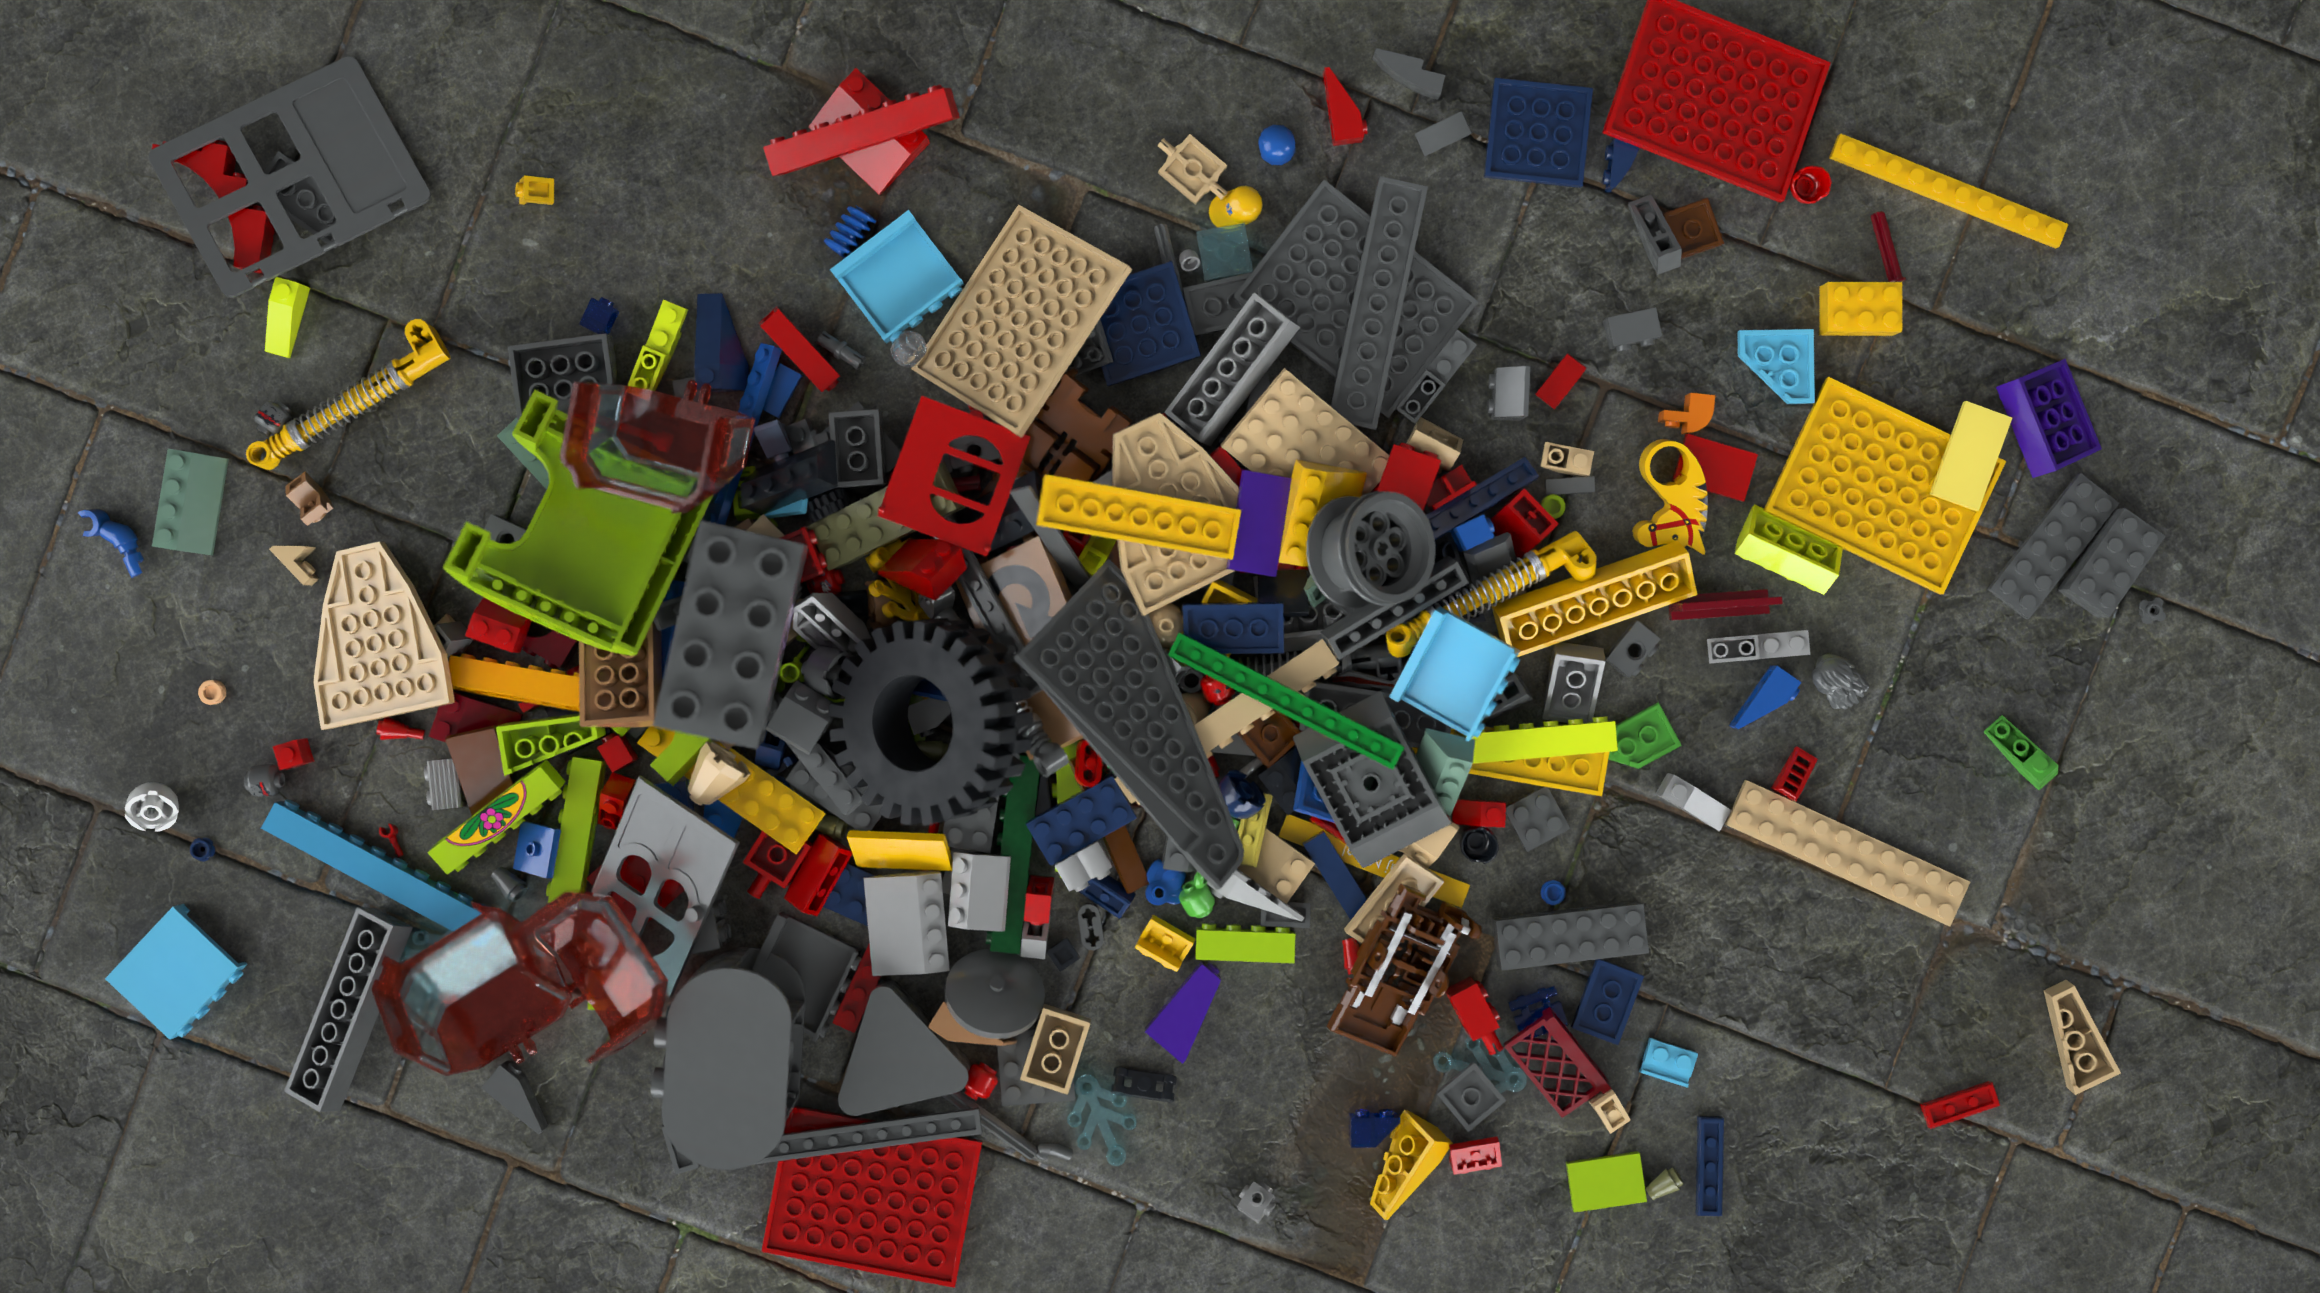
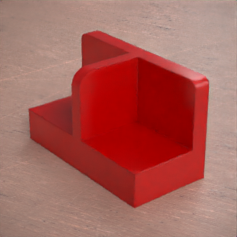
M1462 465L1435 480L1427 502L1430 512L1476 486L1475 480L1471 481Z

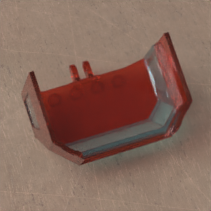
M694 380L688 381L684 398L622 384L574 382L559 458L564 467L569 469L574 478L572 481L577 489L592 488L672 509V514L687 513L715 495L738 472L746 467L755 418L741 412L707 404L711 395L710 384L704 383L700 389L698 402L693 401L697 389V383Z
M582 890L565 891L503 935L505 940L518 938L521 941L540 937L553 948L571 973L574 981L560 993L563 997L568 996L579 988L583 994L569 1004L570 1008L574 1009L587 1000L607 1027L610 1040L599 1047L595 1054L586 1059L588 1064L617 1054L654 1028L657 1020L661 1018L668 979L612 896Z
M471 902L473 908L481 912V915L401 964L384 956L381 964L383 970L379 979H375L371 990L395 1053L445 1076L481 1069L510 1051L516 1063H522L525 1060L522 1051L518 1047L522 1042L526 1051L531 1056L538 1053L531 1037L564 1017L572 995L556 957L517 918L500 908L487 907Z

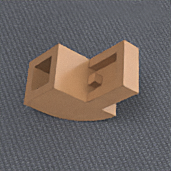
M303 472L285 486L286 496L300 509V519L307 526L312 522H319L333 509L328 496L306 472Z

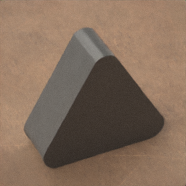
M888 979L880 982L870 994L838 1096L839 1106L846 1114L856 1116L961 1091L968 1082V1072L972 1065L970 1059L953 1041H947L928 1028L932 1018L895 980Z

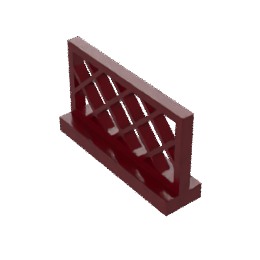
M1768 589L1697 594L1696 596L1670 604L1669 620L1770 614L1769 605L1783 604L1782 597H1768Z
M1548 1007L1542 1011V1017L1504 1042L1503 1045L1561 1118H1563L1599 1092L1605 1094L1612 1088L1605 1074L1553 1009ZM1544 1025L1548 1030L1547 1039L1533 1038L1535 1030ZM1519 1041L1528 1042L1527 1053L1516 1052L1512 1046ZM1532 1043L1546 1044L1544 1055L1531 1054ZM1550 1045L1561 1046V1057L1548 1056ZM1530 1059L1543 1060L1541 1071L1530 1070L1528 1067ZM1547 1061L1560 1062L1558 1073L1545 1072ZM1564 1063L1575 1064L1577 1066L1576 1075L1563 1074ZM1544 1077L1557 1078L1556 1088H1545L1543 1086ZM1561 1079L1574 1080L1573 1091L1561 1090ZM1579 1081L1589 1082L1593 1086L1587 1092L1577 1091ZM1558 1096H1572L1571 1103L1561 1108L1557 1103Z

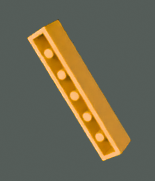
M461 654L460 657L450 655L448 663L453 690L580 712L579 673H574L573 676L566 675V672L557 669H551V672L543 671V668L534 665L522 668L520 664L506 661L505 664H499L497 660L486 657L481 661L475 660L476 657L468 654Z

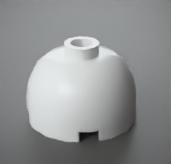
M157 782L144 783L136 787L129 794L125 804V817L127 821L135 828L143 831L149 828L155 829L154 832L171 827L176 822L179 812L176 794L170 787Z

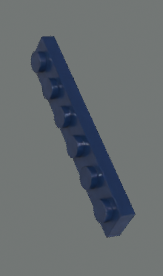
M1526 457L1427 514L1426 517L1431 525L1434 540H1437L1452 531L1453 528L1464 524L1536 481L1539 475Z

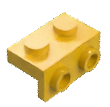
M1152 915L1141 933L1135 948L1143 955L1160 962L1164 967L1178 972L1184 958L1193 946L1195 938L1159 917Z

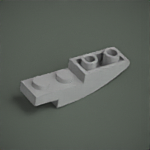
M1808 630L1707 639L1709 663L1810 655Z

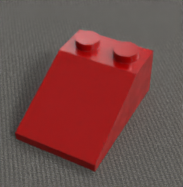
M908 539L878 570V574L937 601L967 567L961 547L940 539Z

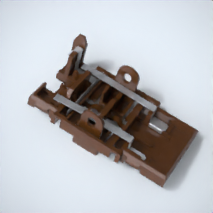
M1400 883L1397 889L1399 892L1395 894L1390 907L1388 906L1386 911L1382 910L1380 913L1384 920L1377 919L1373 929H1369L1357 952L1358 958L1350 971L1354 977L1353 979L1347 977L1346 983L1349 988L1348 990L1346 989L1327 1024L1328 1029L1332 1032L1395 1057L1399 1053L1408 1033L1413 1028L1418 1014L1424 1016L1434 996L1440 998L1446 992L1449 985V976L1446 973L1460 948V945L1456 942L1462 933L1470 938L1479 939L1482 933L1481 925L1471 918L1466 911L1445 901L1441 904L1438 912L1421 906L1419 903L1421 900L1425 901L1426 896L1420 890ZM1406 939L1408 940L1406 951L1399 958L1395 956L1397 950L1401 951L1402 949L1399 942L1404 943ZM1413 943L1418 944L1416 948H1412ZM1365 963H1368L1372 969L1364 966ZM1391 963L1395 964L1394 974L1385 981L1386 975L1384 972ZM1400 975L1404 980L1420 986V989L1400 980L1397 985L1392 983Z

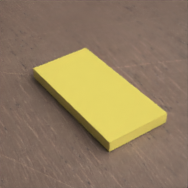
M1964 401L1930 495L1974 511H1979L2012 417Z

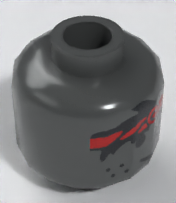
M278 400L274 402L266 401L254 415V420L258 424L256 429L266 437L276 433L280 435L283 425L293 420L290 415L292 411Z
M274 764L254 765L244 776L246 790L255 797L275 796L279 793L281 787L285 785L284 773Z

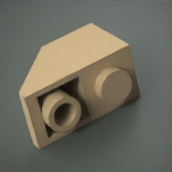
M1545 442L1540 467L1562 474L1587 477L1590 476L1594 451Z

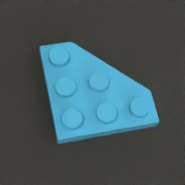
M1814 329L1740 330L1737 332L1738 357L1787 404L1815 403Z

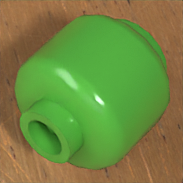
M1193 880L1185 883L1182 887L1183 890L1179 894V900L1186 913L1196 918H1203L1209 915L1213 910L1215 898L1207 884L1203 888L1197 889L1194 886Z

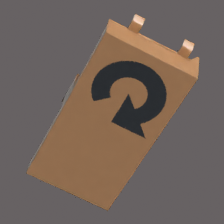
M1034 531L1023 536V544L989 561L988 555L987 557L982 556L977 559L1025 645L1072 598L1061 568L1039 536L1034 538ZM957 578L956 584L975 629L983 628L986 630ZM989 637L987 644L994 643L991 637ZM1002 659L999 662V664L1005 663L1004 660ZM1014 679L1010 681L1013 682L1014 687H1018ZM1044 690L1025 700L1028 702L1027 706L1032 707V712L1040 717L1043 722L1044 732L1048 734L1052 742L1058 743L1064 748L1084 738ZM1022 702L1020 705L1025 707L1026 704ZM1026 751L1029 760H1033L1034 755H1031L1029 751Z

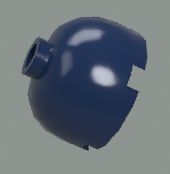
M1231 770L1218 784L1231 817L1237 819L1251 818L1265 806L1263 804L1266 802V798L1254 781L1250 784L1247 780L1243 779L1247 776L1246 774L1238 770Z

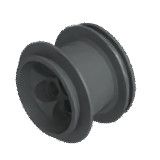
M1387 491L1371 492L1360 498L1343 496L1328 502L1314 517L1307 536V562L1310 574L1318 589L1326 598L1339 606L1362 608L1369 602L1384 606L1394 605L1412 598L1427 583L1435 561V540L1425 513L1407 496Z

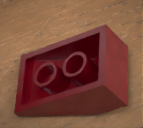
M453 690L455 703L439 706L428 737L446 743L445 738L448 735L493 725L497 727L505 723L521 721L523 714Z

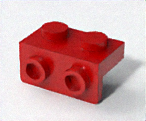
M805 526L800 528V530L779 538L808 545L801 583L826 573L825 567L828 564L824 554H819L815 544H818V539L813 529L809 531L808 527Z

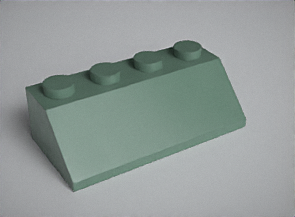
M174 449L167 450L152 542L153 547L213 556L229 459Z
M1426 728L1416 756L1450 818L1473 764L1475 740L1471 739L1468 742L1466 737Z

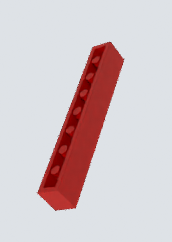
M936 85L928 88V93L919 95V92L904 96L905 101L899 103L896 100L884 102L881 109L874 110V107L860 110V115L853 118L851 114L837 118L838 123L829 125V122L820 123L814 126L815 130L807 132L806 129L793 132V137L786 140L784 136L770 140L771 145L763 147L772 176H781L960 118L952 89Z

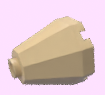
M706 742L699 752L688 786V791L691 794L689 797L698 805H710L745 782L751 773L742 761L737 764L734 760L736 756L732 752L715 742L711 744Z

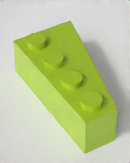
M580 713L511 722L496 727L504 776L606 735L605 727H581Z

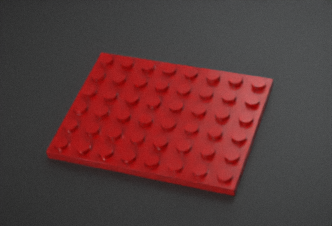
M1647 0L1602 133L1781 203L1785 200L1831 62L1680 1Z
M794 1106L785 1122L783 1134L873 1122L875 1120ZM954 1137L778 1161L761 1252L955 1288L983 1140Z

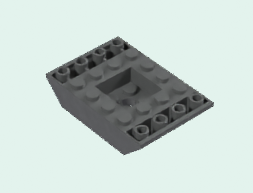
M1382 691L1339 713L1405 746L1393 770L1312 728H1308L1293 736L1306 770L1347 847L1362 868L1452 824ZM1369 776L1375 777L1378 780V787L1373 790L1367 789L1364 785V779Z

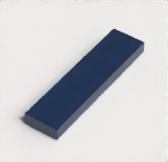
M1323 830L1303 842V845L1351 920L1366 902L1367 898Z
M1722 1116L1697 1117V1216H1722L1724 1118Z

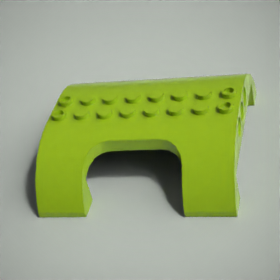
M534 390L512 435L524 448L543 463L548 472L549 484L526 532L516 542L500 544L491 540V532L466 522L443 568L457 581L477 594L556 632L613 653L637 655L722 477L701 467H698L695 474L557 410L558 400Z

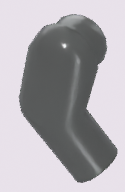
M1040 1143L1036 1147L1037 1153L1035 1156L1044 1161L1048 1159L1050 1154L1069 1161L1073 1155V1149L1057 1143Z

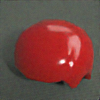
M1819 166L1801 168L1792 176L1790 182L1792 196L1798 202L1804 204L1818 202L1830 193L1832 185L1830 174L1823 167Z

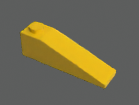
M1408 1110L1403 1111L1391 1131V1145L1389 1151L1384 1154L1383 1160H1385L1382 1174L1378 1175L1370 1201L1372 1207L1384 1220H1388L1438 1166L1449 1150V1145L1452 1144L1451 1140L1438 1127Z

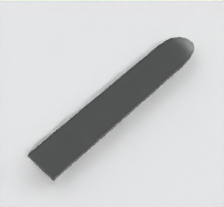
M1031 486L1011 490V495L1067 579L1074 587L1080 589L1091 577L1059 529L1036 525L1040 500Z

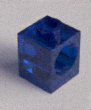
M591 297L579 325L597 334L606 333L609 335L619 311L613 308L615 303L603 297L599 301Z

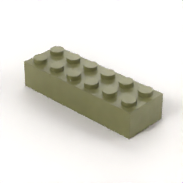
M945 462L940 463L933 486L959 495ZM888 487L808 526L810 530L813 529L818 539V544L816 545L820 553H823L825 556L828 571L840 569L871 554L879 547H885L916 532V530L877 516L878 508L882 504ZM930 494V500L934 509L943 518L965 508L961 504Z

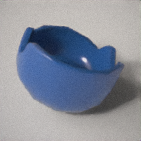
M1271 125L1265 128L1258 140L1262 159L1271 165H1283L1289 162L1295 153L1294 135L1284 125Z

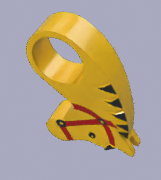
M1670 439L1656 440L1643 450L1639 461V468L1645 481L1664 501V507L1657 511L1650 521L1643 520L1636 523L1632 529L1633 537L1637 542L1646 547L1679 541L1686 550L1693 548L1704 555L1705 549L1701 538L1707 521L1708 495L1702 468L1695 456L1683 444ZM1674 446L1680 451L1683 458L1682 475L1674 479L1675 482L1658 483L1650 472L1651 459L1659 449Z

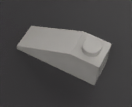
M1667 773L1655 793L1719 832L1732 811L1695 786L1670 773Z

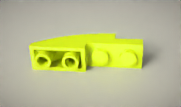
M663 300L646 346H642L626 392L650 401L682 334L680 330L688 309Z

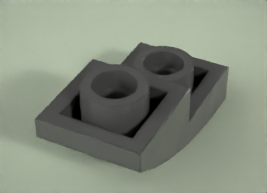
M1463 111L1415 133V136L1424 156L1472 134Z

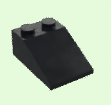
M1296 745L1288 750L1271 767L1264 768L1257 774L1287 815L1293 812L1301 765V757Z

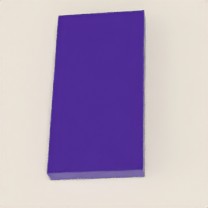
M1242 470L1236 509L1241 510L1233 560L1228 559L1226 569L1276 577L1292 478Z

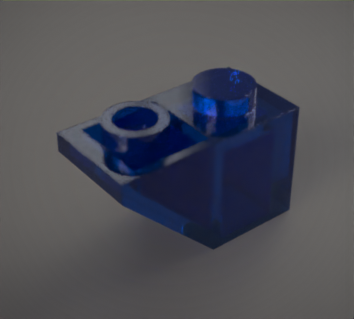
M1357 1109L1355 1113H1349V1144L1351 1148H1376L1400 1124L1399 1114L1394 1113L1392 1109H1380L1379 1113H1369L1367 1109Z

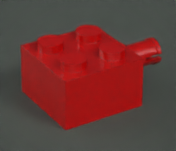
M762 831L743 861L744 864L758 872L747 892L753 897L760 899L771 881L784 889L787 888L805 861L813 846V842L807 839L796 855Z
M1469 976L1448 987L1445 993L1468 1036L1473 1041L1482 1038L1489 1055L1496 1054L1492 1043H1494L1499 1052L1503 1050L1504 1047L1494 1031L1500 1028L1497 1023L1500 1017L1495 1007L1490 1002H1486L1485 999L1489 996L1479 980L1474 981Z

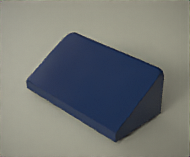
M1109 875L1100 880L1097 877L1089 880V886L1079 891L1119 919L1136 895L1135 892L1126 893L1123 884Z

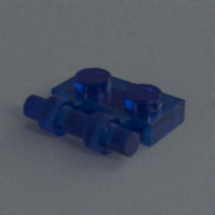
M1555 986L1546 989L1545 987L1539 988L1533 994L1527 996L1523 994L1517 996L1516 1000L1508 1002L1511 1012L1520 1009L1522 1013L1513 1017L1518 1033L1542 1017V1011L1548 1007L1553 1009L1565 1026L1569 1025L1561 1002L1550 1003L1549 1001L1550 997L1558 995ZM1541 1001L1543 1007L1532 1011L1529 1010L1528 1005ZM1544 1025L1535 1030L1533 1038L1548 1033Z

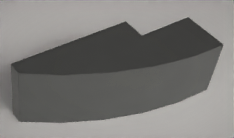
M1379 48L1375 49L1372 59L1395 81L1418 94L1436 100L1439 99L1445 75L1423 70L1424 59Z

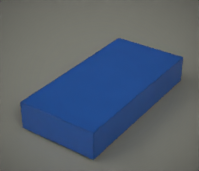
M780 363L774 373L763 410L780 419L803 376Z

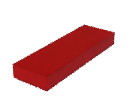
M1987 1081L1922 1103L1920 1106L1927 1127L1932 1129L1998 1107L2000 1103L1993 1082Z

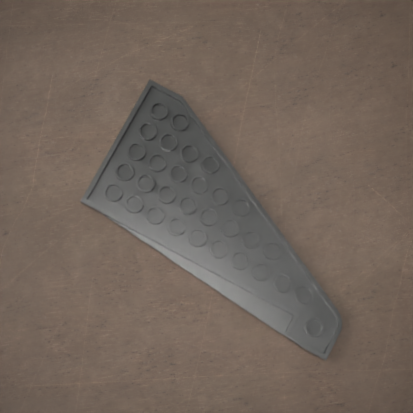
M1108 559L1013 659L1033 677L1194 868L1216 890H1219L1243 861L1244 849L1149 614L1141 615L1122 571Z

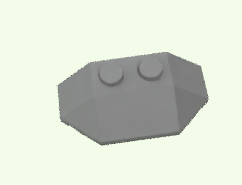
M812 593L794 605L793 629L814 649H817L820 645H826L848 651L857 656L859 654L854 646L862 639L871 638L865 623L833 593Z

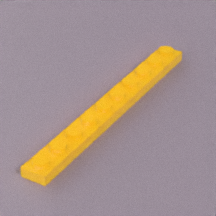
M1844 134L1837 136L1829 159L2055 249L2060 247L2068 227L2067 223Z

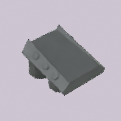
M1508 532L1464 551V559L1468 565L1466 571L1475 588H1477L1476 580L1481 582L1483 581V576L1490 577V572L1496 574V570H1503L1504 565L1509 567L1510 561L1517 562L1512 538Z

